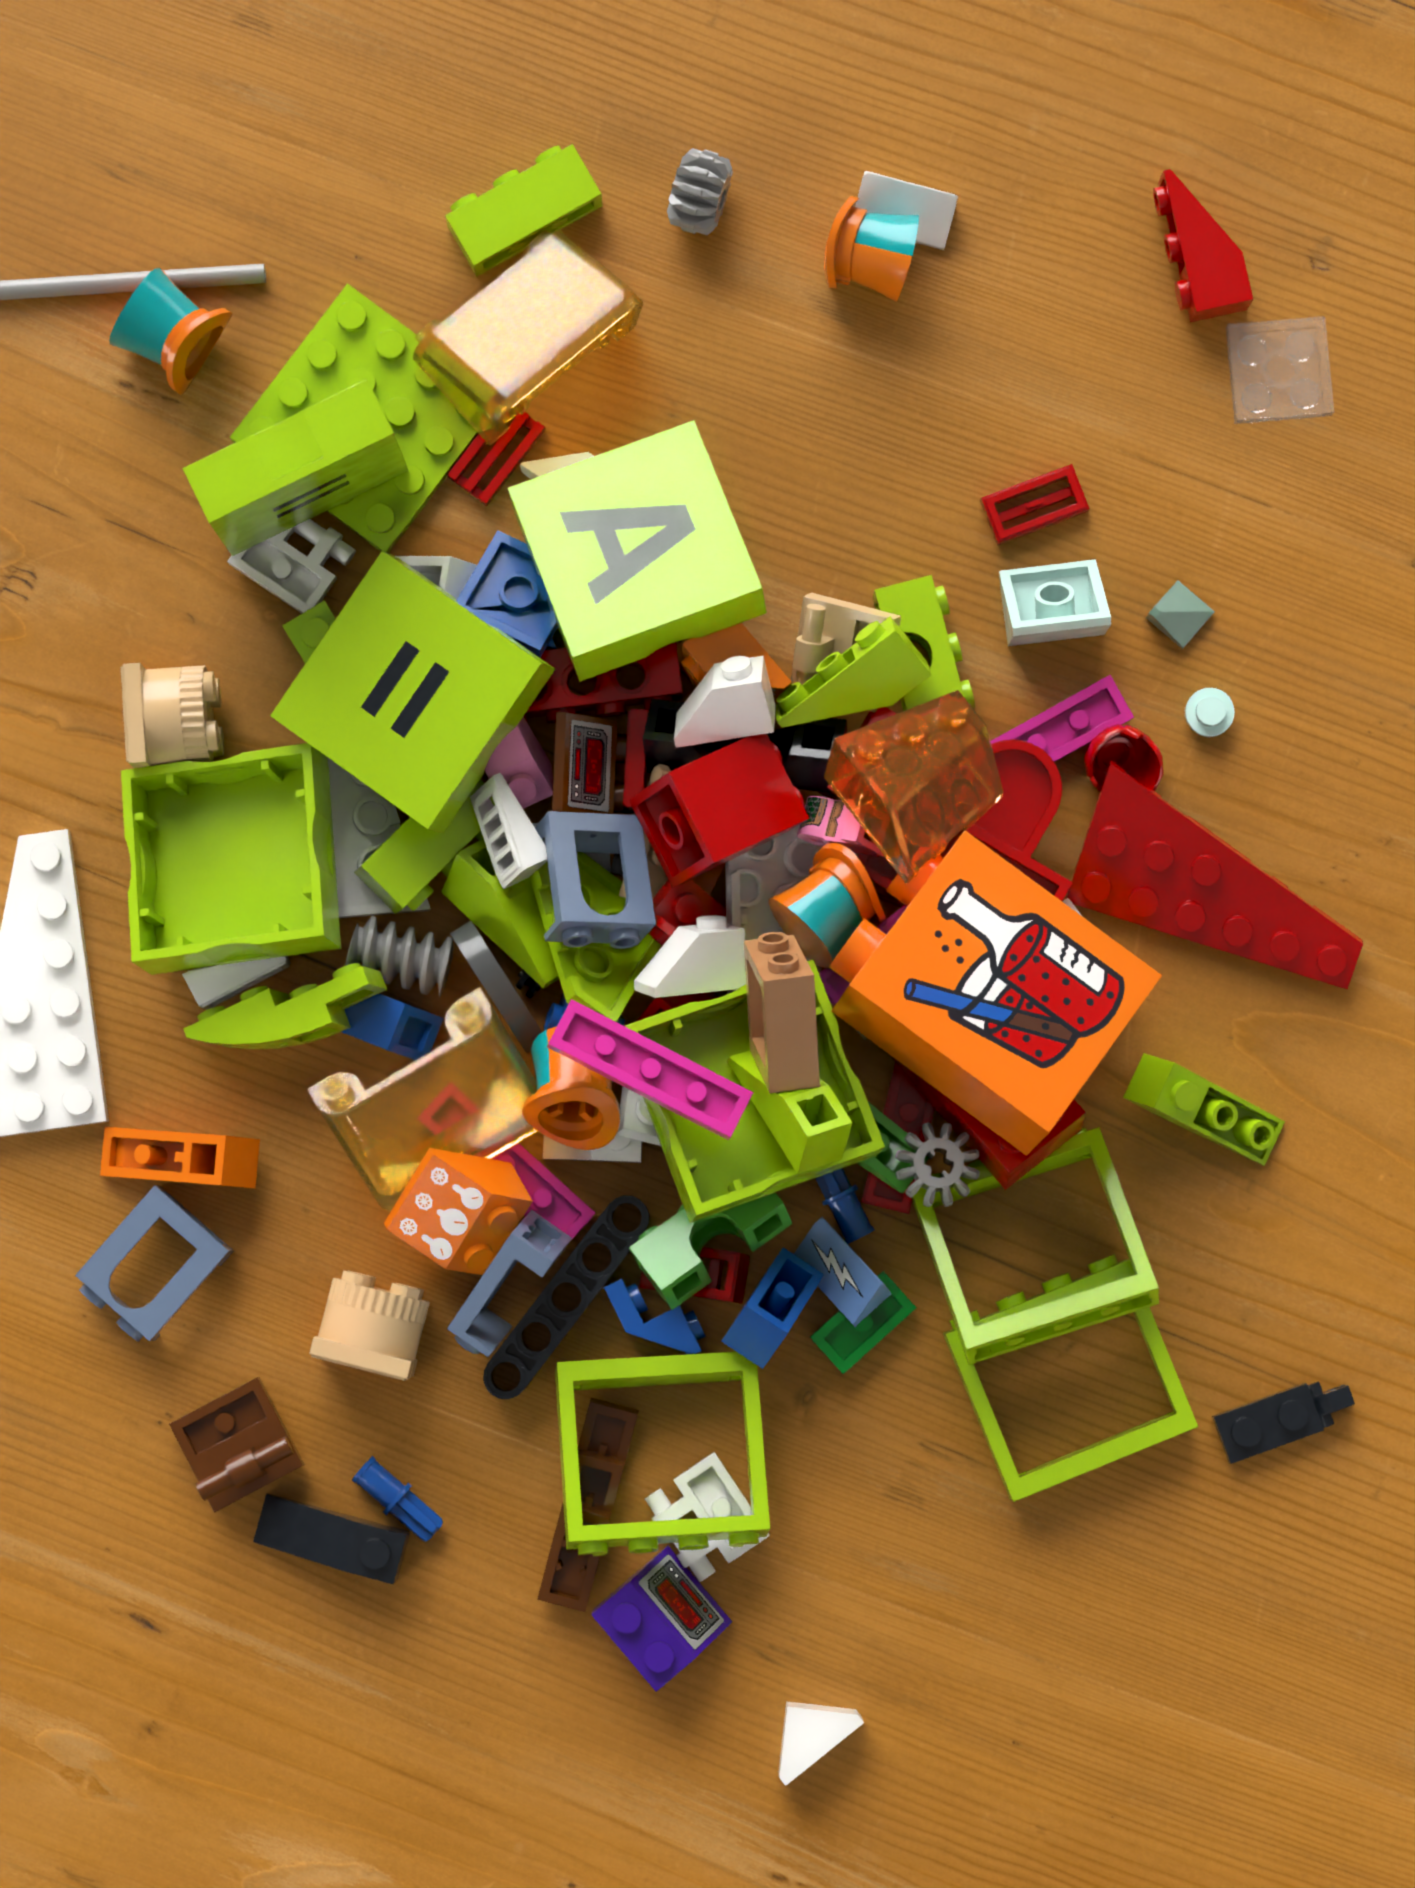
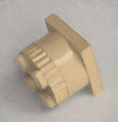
M141 663L123 664V667H121L126 761L132 767L140 768L181 761L211 762L214 761L216 756H224L223 728L218 727L217 721L214 720L213 708H220L222 705L219 678H215L213 671L208 672L205 665L145 669Z
M343 1270L341 1279L333 1278L319 1334L313 1337L309 1354L313 1358L403 1381L413 1377L418 1361L415 1358L430 1302L422 1300L424 1290L395 1282L391 1284L389 1291L374 1287L376 1277Z

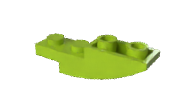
M359 963L349 964L332 973L334 979L319 986L317 984L301 986L290 992L289 995L270 989L267 986L252 988L240 995V1002L228 1008L218 1006L203 1011L197 1016L198 1022L183 1028L186 1038L229 1048L254 1050L302 1045L327 1038L351 1028L345 1009L387 990L380 971L361 966Z

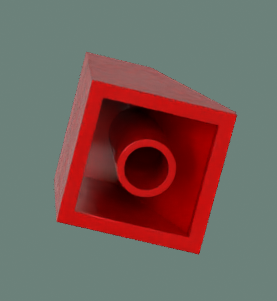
M767 733L748 736L672 770L629 799L672 888L682 885L790 831L809 819L805 810L804 799L800 791L792 785L782 765L781 753L778 747L770 741Z

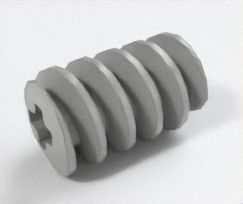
M371 916L364 927H359V923H357L351 938L345 966L362 962V966L374 970L381 968L385 984H391L397 974L400 973L401 986L408 990L416 979L419 978L420 991L425 995H428L436 983H438L439 996L441 997L453 958V938L447 937L440 948H435L433 932H428L421 943H417L414 927L409 926L404 935L399 938L396 933V922L390 921L381 933L378 932L377 917Z

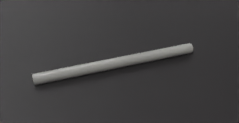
M264 263L163 270L178 289L266 283ZM151 271L1 280L0 300L134 292Z

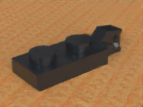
M1319 1382L1308 1385L1307 1383H1302L1216 1414L1212 1418L1227 1460L1232 1464L1324 1431L1323 1428L1334 1424L1331 1413L1352 1406L1355 1402L1348 1385L1345 1386L1343 1384L1323 1392Z

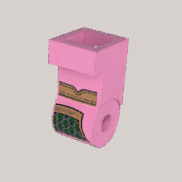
M820 796L807 797L805 810L809 819L799 825L798 838L821 847L828 843H838L846 846L854 853L884 857L896 814L869 798L852 797L851 801ZM868 820H875L877 831L874 838L868 841L864 838Z

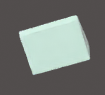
M1096 559L999 571L1008 646L1105 635L1111 626V614Z

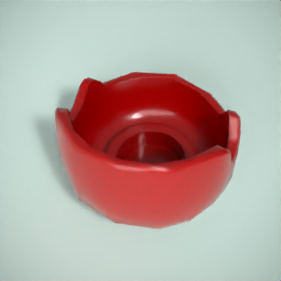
M1118 724L1104 729L1092 739L1084 756L1086 775L1099 792L1101 791L1110 760L1123 768L1127 774L1145 787L1148 786L1156 791L1164 775L1163 757L1159 748L1147 734L1130 725L1122 726Z

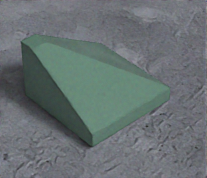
M1177 580L1145 618L1183 649L1215 611Z

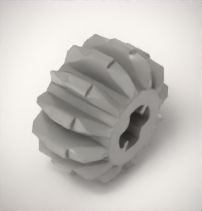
M694 148L682 157L668 199L667 214L671 225L681 227V230L696 234L698 232L705 235L710 234L718 226L719 218L723 214V208L727 201L728 191L731 186L730 180L733 174L729 159L718 156L719 153L706 149L700 151Z
M930 1123L923 1124L922 1134L925 1139L924 1143L911 1132L905 1137L907 1144L916 1153L898 1150L895 1156L897 1160L911 1164V1167L902 1168L896 1172L897 1180H905L910 1177L915 1179V1182L906 1190V1195L911 1198L921 1187L926 1189L923 1205L927 1207L932 1205L935 1192L939 1191L943 1205L945 1207L951 1206L953 1204V1196L950 1187L959 1195L966 1197L970 1193V1189L959 1177L976 1180L980 1174L977 1169L964 1166L965 1162L974 1161L979 1157L978 1150L971 1149L963 1153L959 1148L966 1144L969 1139V1135L966 1132L960 1134L955 1142L948 1140L952 1131L950 1123L943 1124L940 1138H935L934 1130ZM935 1152L944 1154L943 1162L951 1165L950 1173L948 1174L943 1170L940 1178L931 1176V1167L924 1164V1158L928 1156L929 1159H932Z

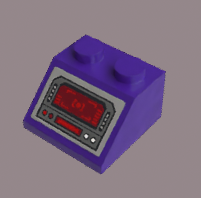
M669 1545L598 1604L591 1613L656 1692L691 1663L732 1623V1620L687 1567L684 1568Z

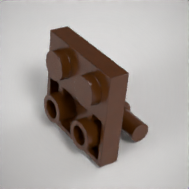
M260 1377L247 1382L169 1424L198 1480L195 1483L198 1492L204 1501L208 1499L214 1513L305 1465Z

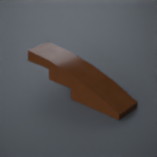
M592 1397L578 1445L583 1526L609 1524L639 1412L637 1409ZM563 1503L537 1600L586 1612L600 1556H593V1554L578 1555V1549L566 1550Z

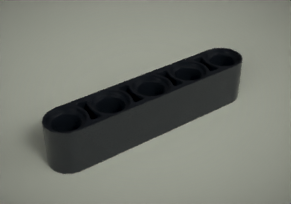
M623 1195L615 1198L606 1207L503 1342L484 1370L483 1381L491 1395L499 1399H511L523 1392L630 1252L629 1247L638 1241L639 1236L649 1225L650 1215L648 1209L640 1199L634 1196ZM625 1203L637 1206L642 1215L639 1227L632 1232L618 1230L613 1222V1214L616 1208ZM602 1243L610 1250L611 1262L604 1271L593 1272L585 1266L583 1253L590 1244ZM569 1282L576 1285L580 1290L581 1302L575 1310L563 1311L555 1305L553 1292L559 1284ZM540 1322L546 1325L550 1331L551 1341L541 1351H534L524 1343L523 1332L530 1323ZM510 1362L519 1369L521 1375L520 1382L515 1389L503 1390L494 1383L493 1371L499 1363Z

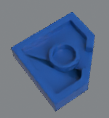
M497 530L456 601L481 620L500 629L541 658L558 628L551 601L543 580L537 573L527 544Z

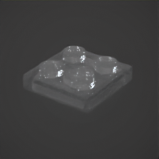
M1325 316L1227 325L1226 338L1235 424L1333 415L1334 402Z

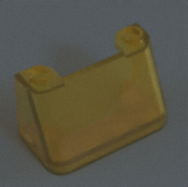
M548 230L541 232L527 245L525 250L528 253L442 323L437 319L432 320L415 337L419 344L414 350L413 360L489 446L508 431L509 428L505 423L512 420L518 412L522 415L527 411L533 399L598 346L601 349L609 344L611 336L618 342L634 329L642 310L643 301L627 284L562 231H557L553 234H550Z
M481 987L458 999L448 1009L445 1016V1025L452 1038L451 1040L365 1090L360 1080L354 1074L339 1072L328 1076L307 1089L319 1112L377 1203L387 1211L391 1212L429 1148L491 1159L538 1131L522 1115L523 1103L537 1091L536 1078Z

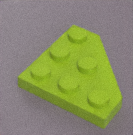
M577 852L581 890L588 906L597 913L607 916L616 915L623 911L626 898L619 896L622 881L585 853ZM548 861L529 877L545 932L555 922ZM648 934L638 945L625 949L613 948L610 946V943H590L582 947H568L563 942H549L566 1003L569 1004L572 999L615 1022L619 1019L635 991L634 980L661 947Z

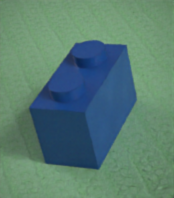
M782 1247L721 1342L763 1369L789 1333L824 1274Z

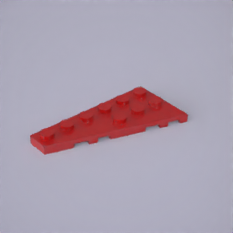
M1110 760L1071 879L1073 884L1067 892L1065 899L1069 898L1077 906L1348 990L1363 947L1361 938L1315 905L1312 906L1288 889L1287 885L1274 876L1271 877L1238 850L1189 815L1186 816L1162 799L1161 795L1148 786L1145 787L1127 774L1123 768Z

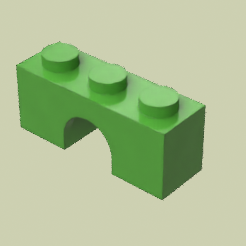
M776 1193L692 1223L689 1222L682 1204L677 1213L664 1223L645 1230L639 1236L638 1241L630 1246L629 1249L641 1271L670 1309L673 1310L712 1282L700 1259L703 1246L712 1237L720 1234L736 1235L754 1252L793 1223L783 1201Z

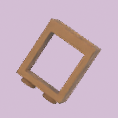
M768 932L760 935L758 939L744 941L750 1052L769 1093L820 1087L814 974L794 934L786 935L781 932Z

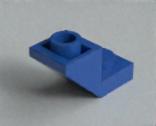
M379 993L345 1009L351 1028L341 1032L426 1064L444 1018Z
M622 1278L604 1287L626 1333L688 1354H696L702 1351L698 1340L706 1337L693 1310L684 1314L679 1305L673 1310H669L644 1322L640 1314L647 1311L648 1307L636 1283L627 1287Z

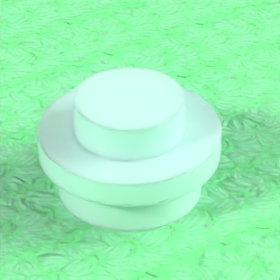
M1216 688L1198 690L1189 698L1185 707V718L1188 726L1195 733L1204 737H1215L1224 733L1234 719L1235 711L1232 700L1225 692Z

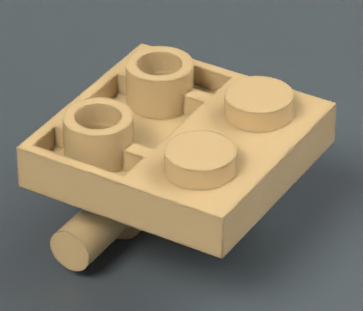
M815 593L805 595L803 597L798 637L796 638L792 664V684L796 682L805 683L817 673V666L827 656L834 652L842 654L856 643L855 638L858 633L870 623L879 621L881 624L891 616L900 627L901 616ZM872 709V710H867V711H870V712H874V713H875L877 709Z

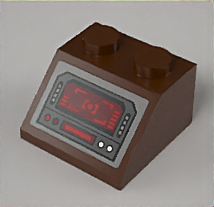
M556 712L552 811L601 814L624 812V783L616 782V763H625L627 734H618L617 721L567 712Z

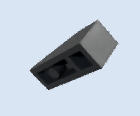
M267 1493L253 1542L345 1572L394 1584L398 1580L410 1531Z

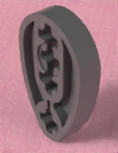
M470 920L450 934L519 1043L528 1054L531 1052L533 1041L542 1031Z

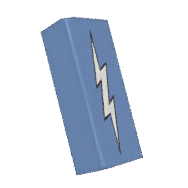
M823 1217L814 1223L794 1255L824 1274L818 1287L854 1327L892 1294L877 1275Z

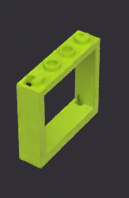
M1100 1127L1089 1131L1086 1128H1082L1079 1133L1070 1138L1019 1180L1092 1157L1135 1275L974 1326L934 1211L935 1207L943 1205L940 1191L935 1192V1198L930 1207L923 1205L926 1189L921 1187L912 1197L913 1205L968 1365L1159 1304V1287ZM980 1160L967 1165V1167L975 1168L980 1172L978 1179L970 1180L959 1177L970 1189V1193L966 1197L1001 1187V1184ZM941 1173L932 1174L931 1176L940 1178ZM950 1187L953 1202L966 1198Z
M1115 1254L1101 1260L1099 1259L1087 1265L1090 1271L1088 1275L1073 1281L1069 1273L1057 1276L1041 1283L1044 1292L1026 1299L1023 1291L995 1302L999 1311L980 1318L977 1310L971 1311L974 1326L1133 1276L1135 1273L1129 1259L1118 1262ZM1150 1307L1133 1313L1173 1411L1018 1474L974 1363L968 1365L954 1321L950 1320L953 1329L943 1333V1336L1010 1500L1015 1502L1198 1427Z
M738 1352L557 1362L555 1382L566 1550L578 1549V1555L593 1554V1556L608 1554V1547L628 1546L629 1553L640 1554L656 1552L659 1550L658 1544L678 1543L679 1550H700L708 1548V1541L728 1540L730 1547H743V1545L759 1544L758 1538L767 1536L770 1531L758 1368L756 1364ZM741 1380L752 1515L583 1526L574 1390Z

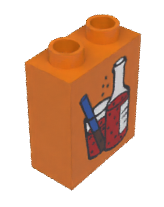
M964 830L944 858L921 842L886 890L907 906L888 934H885L864 918L836 955L829 968L850 984L832 1009V1012L1027 1156L1050 1133L1162 975Z

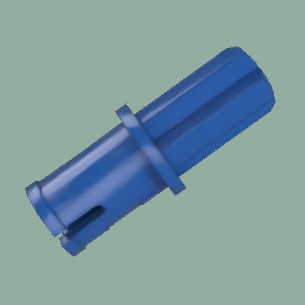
M843 1168L815 1178L825 1197V1200L821 1202L823 1206L829 1205L847 1244L875 1230L871 1226L854 1192L858 1189L857 1185L851 1186Z
M373 1456L352 1478L354 1483L359 1484L385 1508L382 1513L386 1516L391 1513L422 1541L426 1542L431 1539L442 1526V1518L410 1491L412 1485L410 1483H407L406 1486L380 1465Z

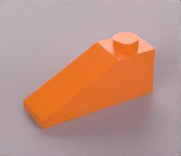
M104 1127L100 1176L256 1189L260 1139Z

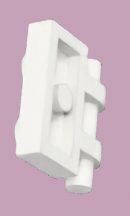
M309 519L234 556L231 555L227 562L300 613H304L321 603L337 580L334 574L322 567L326 560L331 556L344 566H347L354 557L356 550L342 541L343 535L332 527L326 530ZM294 532L315 545L308 556L286 543Z
M715 1452L673 1479L683 1494V1497L671 1504L661 1488L645 1498V1501L655 1514L651 1518L653 1521L680 1520L683 1515L691 1510L694 1511L698 1518L752 1515L750 1504ZM768 1533L766 1537L758 1538L759 1543L769 1537L770 1534ZM728 1540L708 1541L709 1547L705 1549L679 1550L678 1543H674L680 1552L676 1555L684 1568L690 1567L699 1582L716 1572L706 1557V1554L718 1547L729 1564L757 1545L747 1544L743 1545V1547H730Z

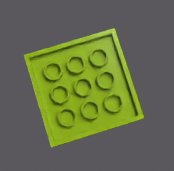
M347 283L235 429L230 439L234 443L368 379L395 434L409 471L327 510V512L380 552L383 550L390 553L447 478L449 471L503 403V398Z

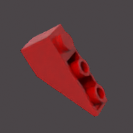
M1171 169L1164 170L1158 182L1159 187L1153 188V198L1158 216L1166 215L1169 234L1164 235V245L1169 263H1177L1180 281H1175V293L1180 310H1188L1190 323L1248 310L1253 301V295L1243 252Z

